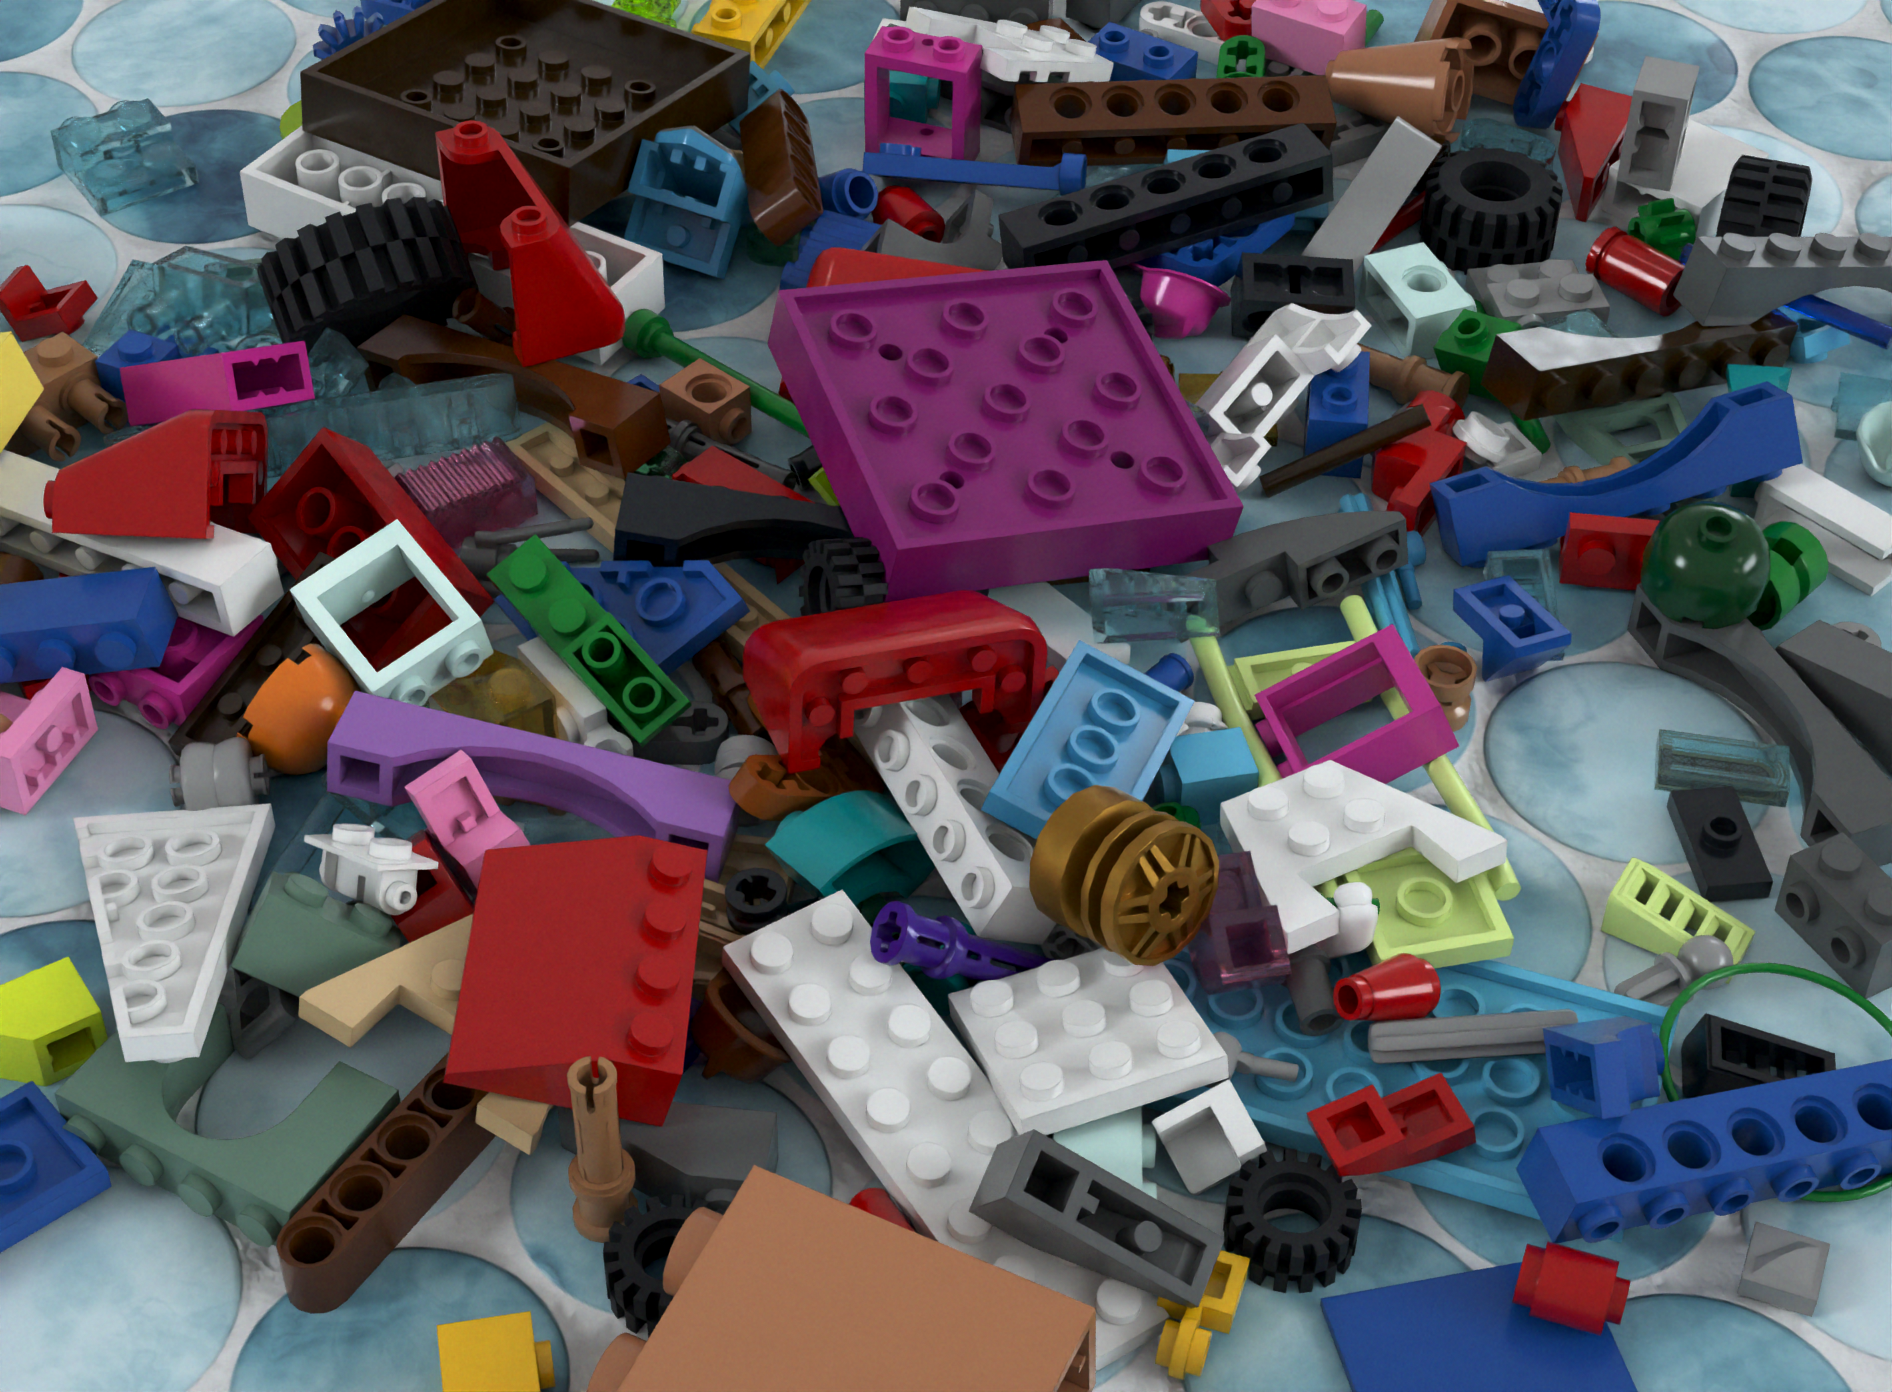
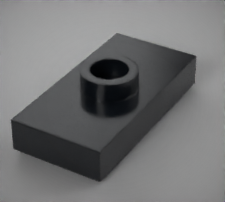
M1734 786L1670 791L1666 807L1701 896L1709 902L1769 897L1773 879Z

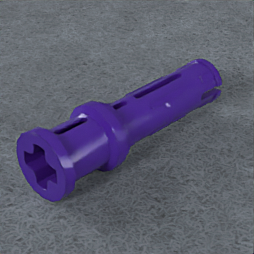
M900 901L889 902L881 909L873 924L870 937L871 953L876 961L889 966L897 965L900 962L918 966L923 974L937 980L946 979L955 974L982 982L997 980L1040 967L1049 961L1060 960L1051 959L1009 944L969 934L961 922L953 917L944 915L931 919L915 914L910 905ZM893 932L901 933L898 940L892 937ZM971 955L978 956L976 960L971 959L970 957ZM990 960L1014 966L1016 972L992 965Z

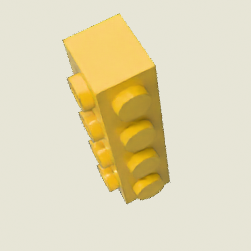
M712 0L709 11L700 23L694 24L691 33L749 52L750 62L754 61L759 67L764 69L811 0Z

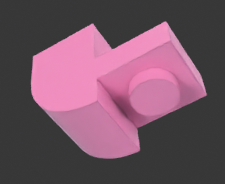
M459 750L404 786L428 827L425 829L426 833L453 874L474 900H476L485 850L530 846L522 829L499 809L472 759L462 750Z

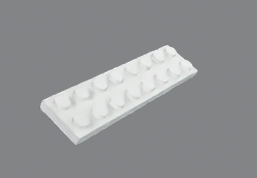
M843 889L723 947L722 964L920 1235L1095 1307L1096 1372L1162 1334L1167 1319H1170V1315L1163 1307L1157 1306V1298L1154 1294L1035 1249L969 1212V1208L997 1144L1019 1136L997 1098L988 1078L899 963L889 966L874 959L870 946L872 927Z

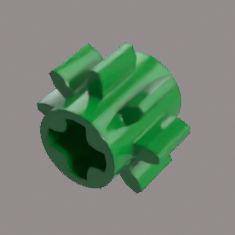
M1673 198L1648 202V205L1639 206V217H1634L1630 220L1628 235L1638 238L1677 261L1685 260L1684 249L1691 248L1696 238V228L1691 213L1685 208L1675 210Z

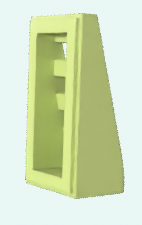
M1635 857L1631 858L1609 895L1601 931L1660 955L1663 952H1669L1677 958L1682 945L1693 938L1692 935L1684 931L1688 926L1697 930L1695 936L1711 935L1724 941L1732 953L1733 965L1741 963L1753 941L1755 934L1753 929L1658 868ZM1733 976L1729 977L1725 983L1729 984Z

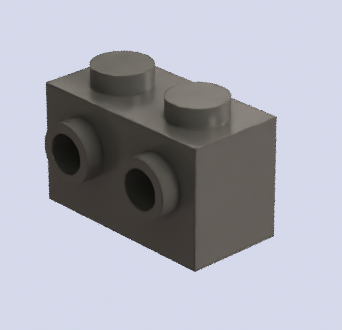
M1843 832L1790 855L1774 911L1854 991L1864 998H1870L1891 988L1892 879Z

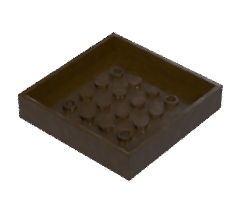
M432 0L300 72L302 130L441 181L435 132L454 128L457 124L464 121H481L500 133L568 227H571L628 189L642 139L654 142L656 134L660 130L685 126H696L710 135L747 111L750 53L593 0Z

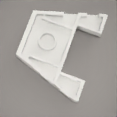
M909 6L905 27L917 33L937 37L953 36L960 38L964 42L982 45V50L984 51L980 68L1003 81L1018 82L1020 74L1030 75L1029 80L1034 82H1047L1049 75L1063 76V81L1072 83L1110 81L1114 63L1096 54V45L1081 40L1069 39L1070 32L1042 25L1040 31L1029 30L1023 24L1008 20H998L997 23L917 7Z
M1332 760L1311 766L1303 771L1255 788L1250 792L1220 804V826L1244 875L1251 876L1258 890V904L1265 918L1271 917L1276 927V941L1286 955L1339 934L1340 911L1313 888L1314 886L1408 847L1416 849L1455 883L1506 863L1508 841L1501 835Z

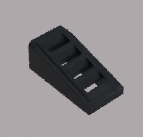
M1707 1013L1686 1036L1681 1048L1683 1095L1691 1098L1796 1078L1797 1070L1806 1071V1075L1836 1070L1835 1053ZM1741 1063L1747 1064V1068L1741 1066ZM1770 1067H1776L1777 1077L1771 1075Z

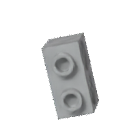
M1645 56L1633 90L1616 181L1670 192L1682 154L1700 66Z

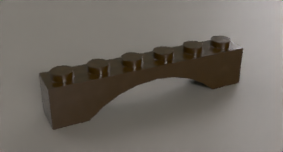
M1777 308L1750 325L1702 326L1698 321H1695L1680 330L1658 336L1637 338L1595 337L1567 333L1545 327L1496 334L1481 385L1522 421L1660 396L1669 391L1676 393L1727 383V364L1783 367L1790 355V347L1799 325Z

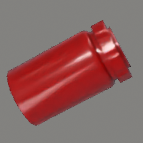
M1616 226L1607 228L1595 240L1585 263L1587 274L1593 273L1595 279L1601 280L1606 285L1662 317L1670 316L1682 305L1673 294L1685 268L1683 263L1638 238L1628 235L1627 232Z

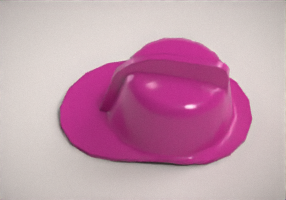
M1136 263L1127 264V266L1143 275L1140 298L1145 307L1152 313L1155 326L1154 336L1157 338L1182 339L1186 336L1201 335L1206 330L1218 308L1230 305L1231 298L1227 293L1202 279L1169 269L1147 268Z

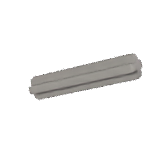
M1559 1009L1375 1021L1369 1026L1367 1036L1368 1049L1372 1061L1377 1064L1546 1053L1543 1028L1578 1023V1018L1573 1010Z

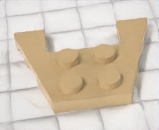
M473 914L305 991L299 997L298 1017L350 1048L396 1005L407 1008L452 1035ZM489 1092L477 1104L475 1123L530 1156L537 1148L544 1122L550 1108L553 1109L554 1105Z

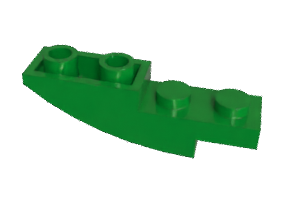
M536 534L486 574L498 591L531 626L536 636H539L606 707L607 713L641 747H644L692 706L689 699L612 614L606 612Z

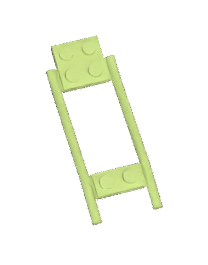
M1348 596L1340 604V610L1354 638L1353 641L1234 658V665L1227 666L1209 621L1204 618H1197L1188 623L1186 627L1187 635L1216 707L1222 712L1223 723L1228 726V729L1241 727L1259 771L1257 787L1265 786L1283 778L1251 721L1266 718L1254 695L1376 633L1378 630L1361 596ZM1395 687L1379 694L1394 720L1410 713ZM1372 698L1363 703L1372 702ZM1446 754L1422 765L1452 814L1494 832ZM1408 847L1313 887L1326 898H1334L1335 890L1340 885L1346 883L1361 882L1371 888L1372 898H1378L1380 903V912L1374 938L1370 945L1365 948L1372 966L1400 953H1408L1417 958L1425 959L1434 969L1501 958L1511 954L1514 936L1497 900L1507 901L1516 897L1521 890V886L1507 856L1506 863L1455 883L1416 849Z

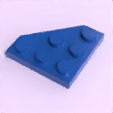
M684 560L683 567H653L649 561H601L600 567H570L567 561H560L606 612L612 614L667 676L750 612L743 598L709 560ZM502 594L494 599L503 613L527 641L537 637L531 626Z

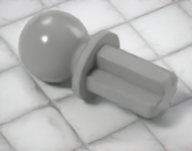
M1711 935L1695 936L1682 945L1677 958L1669 952L1661 953L1656 956L1654 966L1619 983L1614 989V993L1666 1007L1672 1004L1676 997L1693 981L1717 969L1732 966L1733 956L1729 947L1719 938ZM1729 977L1713 982L1708 986L1702 988L1701 990H1711L1718 988L1721 985H1723L1729 979ZM1694 995L1685 1004L1691 1002Z

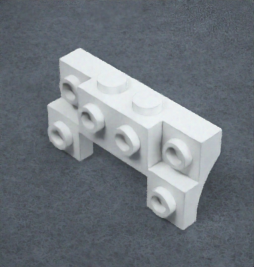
M1294 303L1275 310L1192 407L1191 412L1236 493L1246 489L1260 474L1261 468L1257 463L1271 448V445L1264 436L1274 424L1282 421L1295 409L1299 403L1298 395L1313 377L1331 368L1335 373L1340 372L1359 355L1361 347L1357 343L1372 325L1358 310L1344 314H1324L1308 310Z

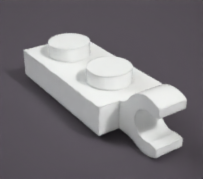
M539 636L517 646L520 674L515 676V685L518 694L530 710L537 708L549 721L551 730L557 739L634 757L631 740L626 735L617 732L607 722L606 707Z

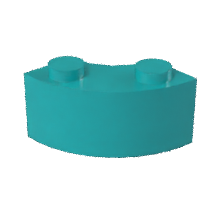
M868 790L842 793L826 799L804 812L794 811L781 821L775 835L765 844L785 873L813 897H818L821 900L843 889L855 906L881 892L896 891L905 898H908L936 868L917 837L918 833L911 827L899 805L886 795Z

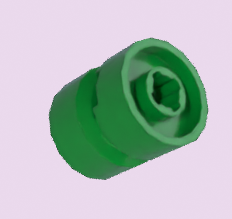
M1775 522L1761 531L1770 547V579L1756 611L1747 617L1753 626L1758 627L1761 631L1771 629L1826 580L1829 566L1824 548L1808 529L1793 522Z

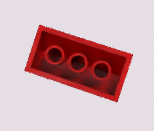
M322 427L247 517L263 539L271 543L272 550L295 580L300 577L319 552L337 559L398 519L480 618L494 603L493 598L368 446L325 427ZM414 576L350 618L342 630L375 671L379 672L453 621Z

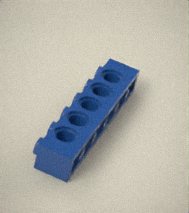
M1892 1059L1631 1109V1115L1607 1119L1590 1117L1539 1127L1516 1167V1171L1552 1243L1556 1244L1581 1238L1585 1242L1596 1243L1614 1236L1621 1230L1648 1224L1652 1229H1663L1680 1222L1687 1216L1714 1211L1718 1216H1725L1740 1211L1750 1203L1777 1198L1780 1202H1792L1808 1195L1813 1190L1840 1185L1843 1189H1854L1867 1184L1875 1177L1892 1173Z

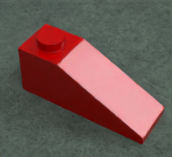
M1583 83L1580 84L1570 101H1563L1555 119L1554 130L1561 132L1558 155L1575 219L1587 222L1606 189L1610 166L1621 158L1632 96Z

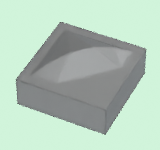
M1756 1222L1751 1235L1737 1294L1812 1317L1820 1292L1830 1244Z

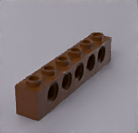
M1326 75L1015 84L1010 114L1017 165L1053 167L1061 163L1064 153L1086 154L1087 166L1163 164L1168 149L1214 150L1300 123H1304L1324 146L1330 150L1337 124Z

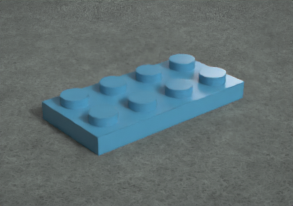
M1079 640L990 789L981 810L1037 840L1038 835L1052 813L1073 793L1093 785L1115 787L1142 801L1195 700Z

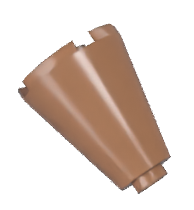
M1452 37L1340 51L1335 60L1328 62L1325 70L1332 100L1337 104L1390 124L1399 116L1427 136H1437L1449 140L1450 144H1452L1460 135V132L1452 131L1456 119L1466 120L1471 102L1474 61L1464 60L1463 49H1472L1471 42L1466 38Z

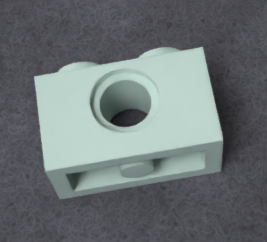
M1424 242L1364 256L1359 301L1404 358L1413 355L1425 359L1436 357L1433 349L1434 345L1463 309L1477 312L1473 297L1462 289L1449 273L1446 265L1436 258Z

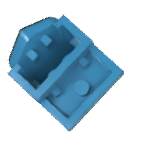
M696 126L660 130L656 134L654 142L642 139L627 192L636 194L624 239L662 253L664 261L725 279L739 228L742 227L755 231L757 226L749 211L747 183L736 156L729 148Z

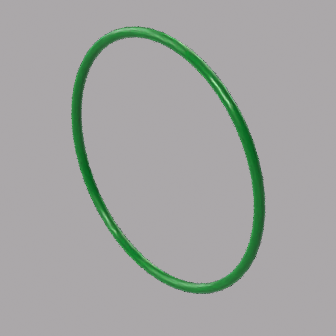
M1744 963L1720 968L1705 974L1687 986L1672 1002L1665 1014L1659 1032V1039L1665 1058L1664 1072L1661 1075L1662 1085L1669 1102L1680 1100L1673 1084L1668 1060V1043L1672 1026L1681 1008L1694 994L1709 984L1723 978L1748 973H1774L1801 978L1824 986L1849 999L1872 1016L1891 1037L1892 1021L1880 1009L1856 991L1827 976L1804 968L1777 963ZM1892 1173L1879 1181L1856 1189L1843 1191L1813 1190L1800 1199L1816 1202H1844L1862 1199L1891 1187Z

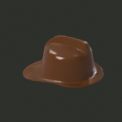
M723 966L706 986L705 997L692 1019L690 1034L698 1049L708 1059L701 1074L704 1079L708 1080L722 1071L735 1080L752 1084L767 1077L783 1063H789L793 1060Z

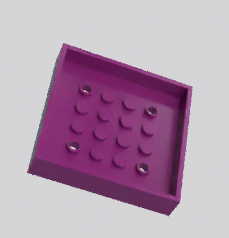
M1107 260L778 290L768 347L854 537L868 538L872 541L871 547L876 546L879 552L877 562H883L885 573L881 576L882 583H887L888 594H883L884 603L959 590L976 591L1209 560L1207 546L1233 537L1244 506Z

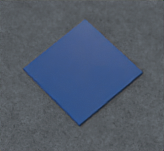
M1522 1262L1321 1298L1320 1306L1352 1392L1638 1391L1606 1321L1602 1334L1599 1336L1529 1316L1531 1308L1512 1303Z

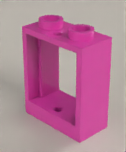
M882 26L865 51V152L879 153L880 143H892L922 148L921 157L975 161L980 153L982 82L980 64L982 45L964 42L960 38L953 36L937 37L917 33L901 26ZM890 70L953 82L952 129L890 117Z
M1393 624L1254 695L1266 719L1256 723L1255 726L1272 758H1275L1285 753L1288 759L1276 765L1282 778L1332 760L1387 784L1459 747L1440 703ZM1393 687L1396 688L1410 713L1308 764L1295 737Z

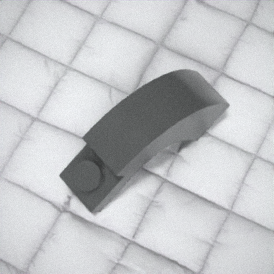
M977 189L946 221L942 243L924 239L888 218L860 249L861 251L987 271L995 270L1003 257L1001 243L991 238L994 225L990 223L994 200Z

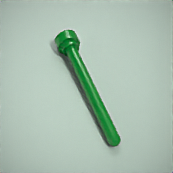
M639 309L631 314L625 322L626 331L622 337V342L630 351L645 359L664 356L683 368L701 358L750 386L752 407L810 439L793 402L674 337L669 322L662 316L649 309Z

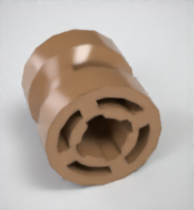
M1433 645L1424 648L1414 657V661L1440 703L1452 731L1455 732L1461 729L1468 721L1471 705L1469 694L1474 689L1477 671L1476 663L1466 651L1455 646Z

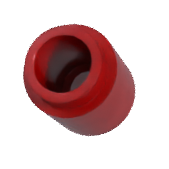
M892 185L878 193L877 205L871 211L873 223L882 225L889 218L924 239L941 243L945 231L943 217L914 190L908 187Z
M1549 1241L1547 1242L1546 1249L1527 1244L1512 1303L1531 1308L1529 1316L1601 1336L1605 1321L1620 1325L1631 1280L1616 1276L1619 1261Z

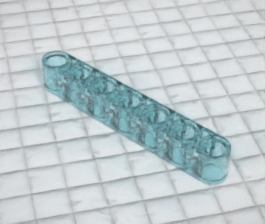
M506 373L458 378L282 404L247 411L262 412L267 421V478L282 476L322 427L368 446L380 461L499 444L514 440L523 434L514 379L511 374ZM159 423L133 426L110 432L103 437L105 448Z

